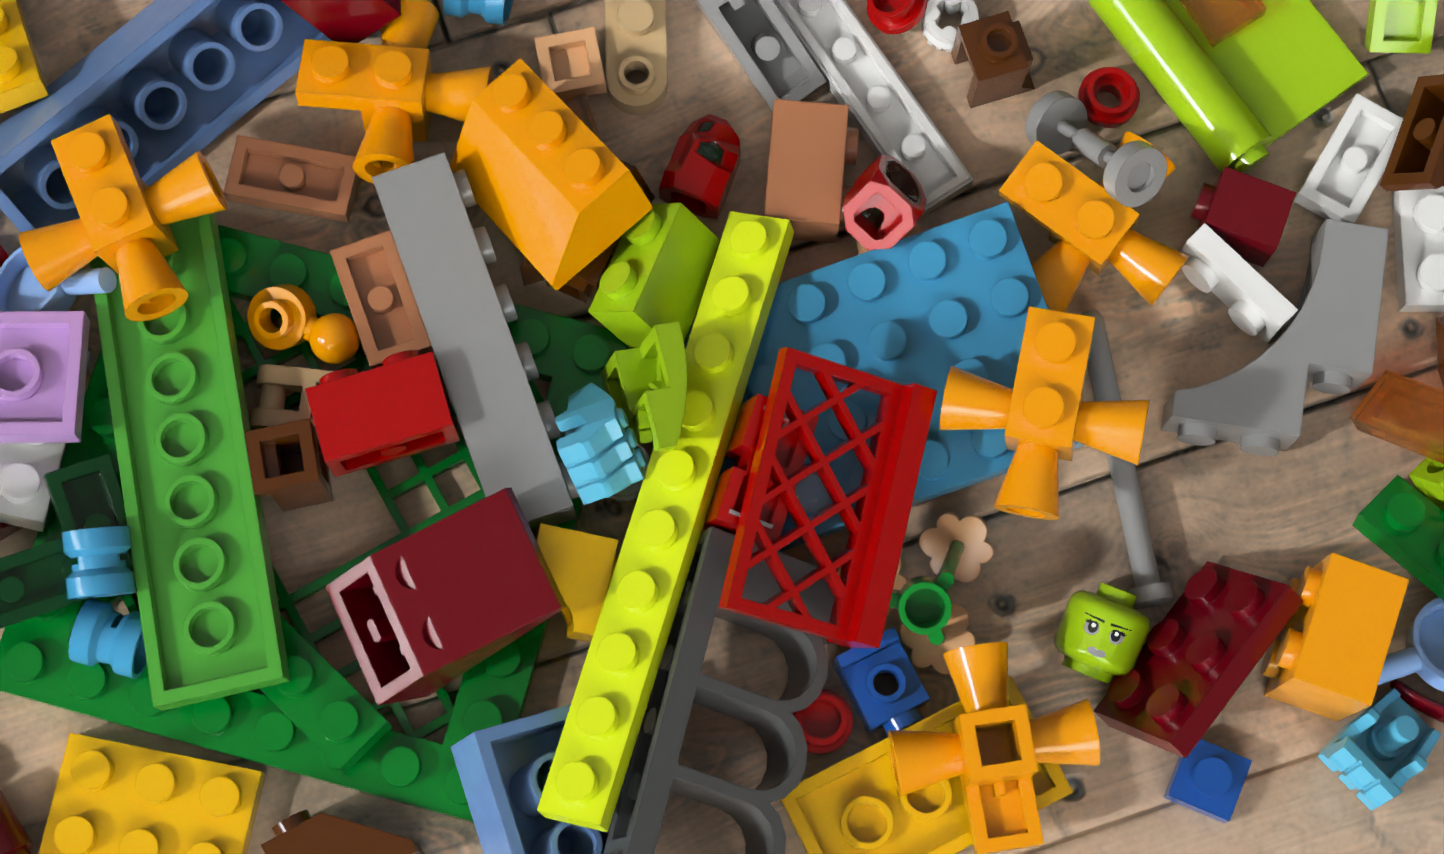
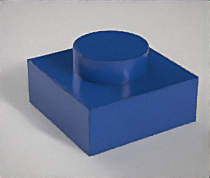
M1200 739L1187 758L1179 756L1163 798L1219 822L1227 823L1233 814L1252 760Z

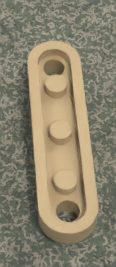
M605 0L607 92L611 102L625 113L633 115L649 113L659 107L666 97L668 89L666 0ZM640 70L646 73L648 77L643 83L632 84L626 80V76L631 71Z

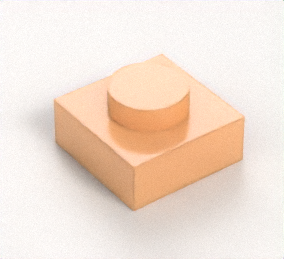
M595 27L534 38L542 81L562 101L607 93Z

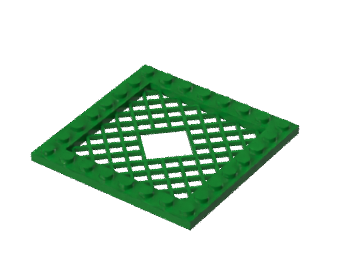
M218 225L232 317L236 328H234L236 341L243 338L257 364L242 372L243 386L257 379L260 365H283L303 354L310 369L321 370L311 352L309 341L285 349L265 360L251 335L248 321H243L231 297L251 302L253 297L265 288L279 284H292L303 289L310 296L316 309L317 318L330 313H339L348 316L354 321L331 254ZM513 303L518 320L507 323L515 345L527 341L539 373V378L537 379L551 382L546 400L549 401L555 417L567 410L568 396L587 384L593 383L605 391L601 371L615 351L629 349L625 343L605 327ZM273 308L271 310L270 318L272 322L282 317L276 309ZM359 346L357 353L354 355L356 360L338 370L353 368L360 372L361 370L367 371L371 368L366 355H364ZM101 347L84 396L81 442L68 443L60 469L109 454L122 491ZM533 380L528 381L536 404L543 402L544 399ZM295 392L287 396L284 410H292L293 407L300 404L301 393ZM452 405L451 410L453 413V417L455 418L457 417V415ZM459 431L460 441L454 442L459 450L457 453L427 468L419 453L410 455L419 473L389 490L386 488L375 466L366 468L398 526L400 534L291 594H288L272 564L276 592L280 598L278 600L280 613L284 610L287 611L297 632L320 655L321 653L316 643L344 629L341 621L338 618L310 634L295 604L326 588L325 586L368 556L486 498L469 449ZM560 431V437L550 440L558 463L563 461L558 453L556 442L558 439L566 436L565 431ZM465 462L480 490L448 506L434 478ZM426 483L441 511L409 528L394 500ZM580 497L572 500L576 519L556 525V527L576 531L583 508ZM52 501L43 532L38 531L33 547L62 538V530ZM132 594L97 598V600L111 604L123 599L129 613L135 610L139 611V606ZM87 600L5 627L0 641V692L474 823L451 746L475 731L521 718L550 618L465 672L455 704L452 703L444 687L437 690L436 693L447 713L417 730H414L400 702L380 706L377 705L376 701L370 703L378 712L391 706L405 734L389 730L345 774L266 695L247 691L161 711L153 707L147 665L137 679H132L114 673L110 664L99 662L89 667L72 662L69 659L68 653L71 632L76 617ZM356 659L336 671L346 679L362 669ZM448 725L443 744L423 739Z

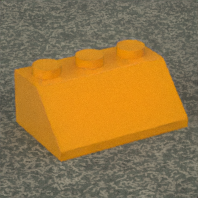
M521 58L472 98L450 164L451 171L453 173L461 169L465 170L476 204L555 291H558L654 208L630 170Z

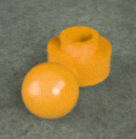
M279 284L265 288L253 297L248 307L247 320L250 331L255 339L267 348L284 350L309 341L314 354L322 361L330 364H340L350 360L359 349L361 339L355 322L348 316L339 313H330L317 318L312 299L303 289L295 285ZM273 308L279 311L282 316V326L280 329L275 327L271 321L270 314Z

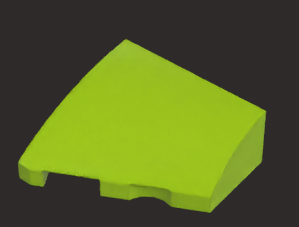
M680 321L654 325L639 348L615 351L601 371L605 392L613 398L617 408L624 409L629 423L628 427L633 429L637 442L640 444L653 442L654 451L657 452L671 450L677 445L685 414L687 363Z

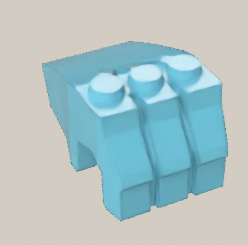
M589 383L569 395L567 410L555 417L559 430L561 432L565 431L566 435L558 439L556 444L558 453L567 468L574 486H576L583 505L608 498L629 485L643 480V467L647 465L646 458L642 449L638 446L633 429L628 427L629 423L624 409L617 408L613 398L593 383Z
M1395 688L1388 690L1372 706L1342 727L1317 756L1332 772L1338 770L1341 773L1338 778L1350 790L1355 788L1358 790L1356 796L1370 811L1380 807L1403 792L1400 788L1409 779L1426 768L1428 765L1426 759L1441 737V734L1435 728H1430L1400 697L1401 694Z

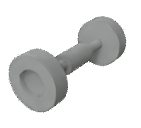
M1065 91L1049 92L1034 104L1026 121V134L1032 144L1038 140L1057 155L1065 153L1073 147L1074 150L1089 160L1105 168L1103 175L1105 191L1110 197L1126 207L1141 206L1158 193L1167 173L1166 159L1158 149L1140 140L1128 142L1118 149L1103 137L1086 128L1087 110L1084 104Z

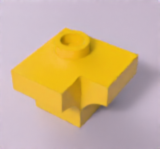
M540 523L534 533V537L567 606L560 611L566 621L567 638L591 643L618 557H615L618 539Z

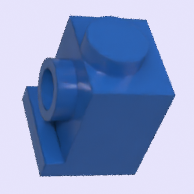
M894 627L883 632L880 648H852L836 656L832 665L868 735L884 727L888 735V730H903L921 721L923 717L918 709L925 706L930 699L905 653ZM881 673L892 675L898 684L897 691L889 696L879 694L874 688V678Z

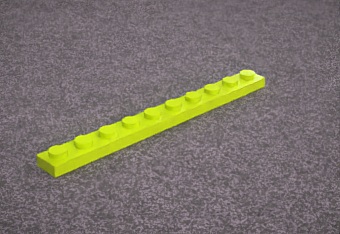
M734 211L729 212L685 349L687 397L681 433L677 445L673 449L657 452L653 448L537 811L545 818L608 833L793 239L794 229L788 219Z

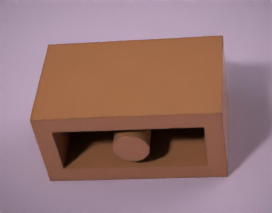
M774 99L764 216L790 220L794 229L792 240L837 242L840 223H845L844 197L853 188V186H843L844 164L856 165L859 128L847 127L849 105Z

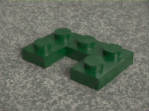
M109 454L43 475L62 532L97 527L127 526L123 494ZM62 538L0 558V629L87 600L67 599L66 578L72 573L71 565L78 564V560L71 559L63 553ZM130 548L126 554L120 555V560H126L127 567L134 572Z

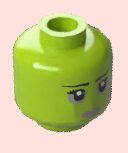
M1100 582L1097 593L1086 590L1073 593L1054 637L1055 647L1065 655L1062 665L1106 683H1111L1114 675H1126L1134 669L1150 629L1149 618L1144 613L1133 608L1138 596Z

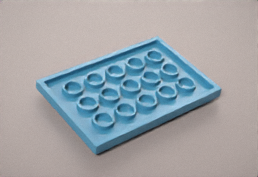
M1005 202L901 239L891 249L870 250L779 283L741 404L758 393L768 397L779 349L790 347L902 385L916 383L937 390L912 506L1006 474L1015 451L1007 450L1005 429L940 430V415L945 385L951 366L1013 389L1028 308L1031 306L1048 309L1009 203ZM694 318V320H693V322H692V325H691V327H690V329H689V332H688V334H687V336H686V338H685V341H684L685 349H686V346H687V343H688V339H689V336H690V333H691V330H692V327H693L695 318ZM795 368L790 391L799 408L806 411L826 397L813 373ZM834 381L838 390L847 386V384ZM862 389L844 399L860 431L875 422L881 397ZM831 407L817 415L819 419L814 432V437L823 454L847 440ZM871 437L865 440L868 447L870 445ZM1075 441V447H1074V449H1077V448H1080V447H1083V446H1086V445L1081 444V443ZM852 448L829 463L845 495L860 486L864 471ZM808 455L806 456L803 467L811 462ZM725 456L719 474L732 468L735 459ZM816 471L797 483L795 494L808 518L833 503ZM857 501L851 504L853 510H855ZM789 511L781 535L796 526ZM839 513L814 527L819 538L847 529ZM800 536L778 550V552L805 544V541Z

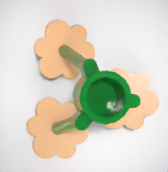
M944 512L939 516L937 526H930L922 532L919 546L926 555L932 557L930 568L933 573L937 574L935 578L919 576L906 582V579L898 574L902 563L901 559L899 560L887 615L891 613L893 608L898 609L900 619L903 622L900 637L907 647L913 649L911 661L918 668H927L932 665L938 673L949 675L950 672L943 653L975 645L973 634L966 631L970 620L968 612L958 604H951L948 589L953 585L954 578L961 582L975 580L980 573L981 563L988 562L993 556L994 548L989 541L985 540L988 532L986 522L977 515L970 514L959 519L955 513ZM842 565L836 570L839 575Z

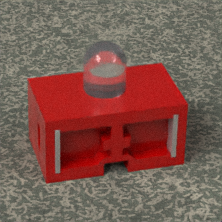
M758 393L740 406L725 456L735 459L732 468L719 474L703 525L705 529L713 526L733 535L736 534L768 399L767 396ZM786 413L784 414L782 425L789 421ZM815 416L807 421L813 435L819 416ZM795 430L778 440L775 453L786 477L802 468L807 456ZM812 473L792 486L805 512H819L830 501V496L818 474ZM769 478L767 489L774 485L771 478ZM780 495L763 504L760 522L771 542L780 537L788 514V510Z

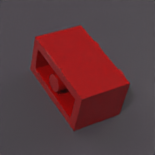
M418 350L401 351L386 357L382 361L383 366L360 373L353 368L336 370L322 376L319 380V385L305 388L324 461L335 477L460 441L441 371L433 352L421 355Z

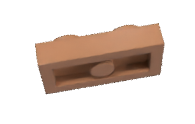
M237 135L223 194L227 201L349 223L360 178L352 168L356 156Z
M391 230L330 251L371 369L383 366L382 361L386 357L401 351L418 350L421 355L434 352Z

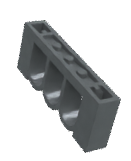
M713 526L702 531L616 804L603 854H654L670 792L716 807L732 816L742 830L746 843L745 854H785L786 834L780 815L770 803L784 799L799 785L807 767V742L802 726L792 713L806 709L820 696L828 678V654L825 645L831 642H827V639L718 608L735 535ZM754 543L752 554L759 550L756 543ZM777 551L793 583L817 568V566ZM765 560L748 569L741 598L763 603L781 591ZM823 577L801 591L799 595L812 618L829 623L834 596ZM787 601L776 607L792 612ZM715 617L763 634L777 644L783 652L788 666L787 685L778 700L701 673ZM693 703L745 722L753 727L762 738L767 753V767L761 783L755 789H749L677 764Z

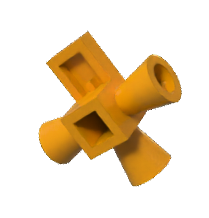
M401 0V15L380 29L381 45L304 39L295 89L298 106L361 111L365 135L352 168L360 178L373 184L372 177L415 162L413 141L427 142L431 113L465 122L472 98L494 81L492 66L439 73L432 72L430 52L427 47L439 20V11L427 0Z
M110 114L51 140L80 218L19 233V242L23 254L42 287L47 291H51L99 256L119 275L124 313L127 319L137 322L154 320L180 308L187 301L188 292L164 258L179 250L169 223L228 209L220 184L203 154L198 150L152 185L148 186L139 176L119 123Z
M1125 131L1118 145L1119 149L1128 142L1140 140L1156 148L1142 137L1129 131ZM1038 140L1032 145L999 189V196L1048 230V239L1054 243L1048 251L1032 264L1049 310L1066 312L1086 269L1089 268L1099 276L1108 262L1120 272L1152 307L1189 258V255L1134 231L1133 229L1136 227L1140 214L1132 209L1133 207H1126L1110 197L1105 191L1103 179L1100 185ZM1162 152L1167 162V173L1165 177L1167 178L1174 170H1176V166Z
M1029 306L1013 389L955 366L950 367L941 407L940 430L1005 429L1007 450L1015 451L994 502V508L1029 518L1058 520V459L1072 461L1075 441L1135 465L1139 464L1150 400L1083 401V387L1095 328V317Z
M1007 642L976 644L943 653L965 713L959 714L952 722L953 733L888 730L891 765L899 797L961 775L974 854H991L1043 845L1044 840L1032 776L1039 771L1037 763L1099 766V735L1094 712L1089 700L1085 699L1029 720L1026 704L1007 706Z

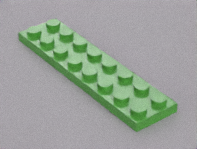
M216 213L169 223L179 250L164 258L188 292L187 301L174 312L149 321L137 322L127 319L124 313L119 275L116 272L117 284L115 289L111 293L94 294L127 526H130L131 555L153 707L161 711L291 681L262 498L255 496L245 439V431H250V423ZM99 256L90 262V268H111Z

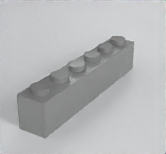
M443 152L372 177L485 497L504 488L511 487L533 534L540 523L556 526L576 519L572 500L580 496L564 463L557 462L550 440L561 436L555 422V416L548 400L537 404L535 402L528 382L539 378L527 341L517 345L514 344L507 325L509 322L518 320L513 301L506 283L493 286L486 265L497 262L485 226L472 229L466 212V208L476 205V201L465 170L461 169L452 173L446 154Z

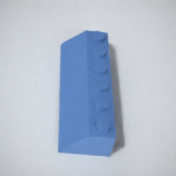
M154 0L47 86L49 96L25 104L0 124L1 211L20 232L79 219V213L51 140L108 114L119 123L140 178L148 186L152 185L192 154L204 149L298 72L304 39L332 40L280 0Z

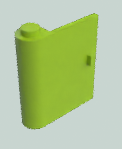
M1310 0L1088 1L1094 12L1220 173L1226 166L1248 174L1270 155L1266 150L1268 146L1364 80L1368 75L1367 71Z

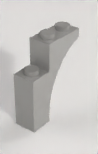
M1326 219L1311 238L1305 283L1296 306L1298 311L1290 319L1276 343L1256 360L1220 380L1198 387L1176 390L1163 407L1161 430L1177 433L1179 441L1191 445L1209 446L1214 445L1216 440L1239 443L1240 450L1247 454L1276 456L1279 454V450L1286 451L1300 437L1307 382H1312L1314 390L1328 394H1346L1351 392V389L1356 390L1373 374L1389 229Z

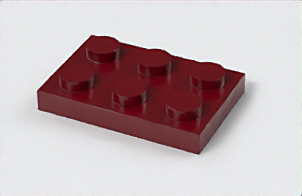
M1207 561L1201 570L1189 579L1184 592L1164 619L1151 629L1135 668L1126 675H1117L1113 679L1107 694L1094 709V712L1109 727L1187 758L1303 603V600L1287 584Z

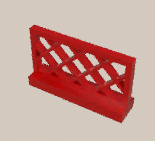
M790 347L779 349L718 608L827 639V642L848 648H880L937 390L916 383L902 385ZM795 368L813 373L826 397L803 413L790 391ZM834 381L847 384V386L838 390ZM859 389L881 396L875 422L861 431L844 401L846 397ZM831 407L847 440L823 454L807 421ZM786 413L789 421L782 425L784 414ZM795 430L811 462L786 477L775 453L778 440ZM871 437L870 445L868 447L865 440ZM853 448L864 471L860 486L845 495L829 463ZM816 471L833 503L808 518L792 486ZM769 478H771L774 485L767 489ZM780 495L796 526L771 542L760 522L763 504ZM857 501L855 510H853L851 504ZM839 513L849 532L846 549L830 559L814 527ZM802 536L818 567L793 583L777 551ZM754 542H755L756 545H757V547L759 548V550H757L756 552H754V553L752 554V550H753V546H754ZM765 560L781 591L763 603L741 598L748 569ZM842 565L839 576L836 569ZM823 577L834 596L829 623L812 618L799 595L801 591ZM787 601L792 612L776 607Z

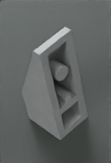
M693 0L772 112L774 99L800 101L827 82L773 0Z

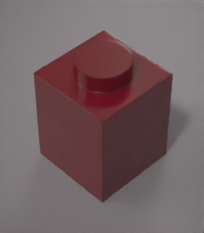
M1225 166L1214 185L1203 182L1193 205L1190 218L1200 221L1197 230L1204 223L1207 224L1245 261L1264 267L1278 247L1297 192Z

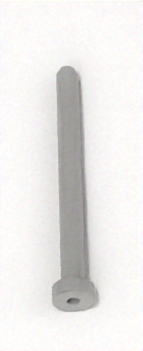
M1097 310L1085 311L1081 315L1095 317V328L1088 360V369L1095 401L1121 400L1104 318ZM1107 454L1135 588L1127 592L1138 596L1133 608L1145 609L1170 603L1175 600L1172 585L1169 582L1160 581L1136 466L1133 463Z

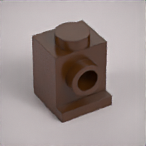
M309 418L245 431L252 484L256 497L271 495L282 511L334 501L329 468L324 461L316 428Z

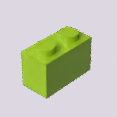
M682 203L652 204L654 208L622 235L611 262L600 279L599 288L588 310L593 317L630 349L639 348L654 325L680 321L683 340L685 341L698 311L720 239Z

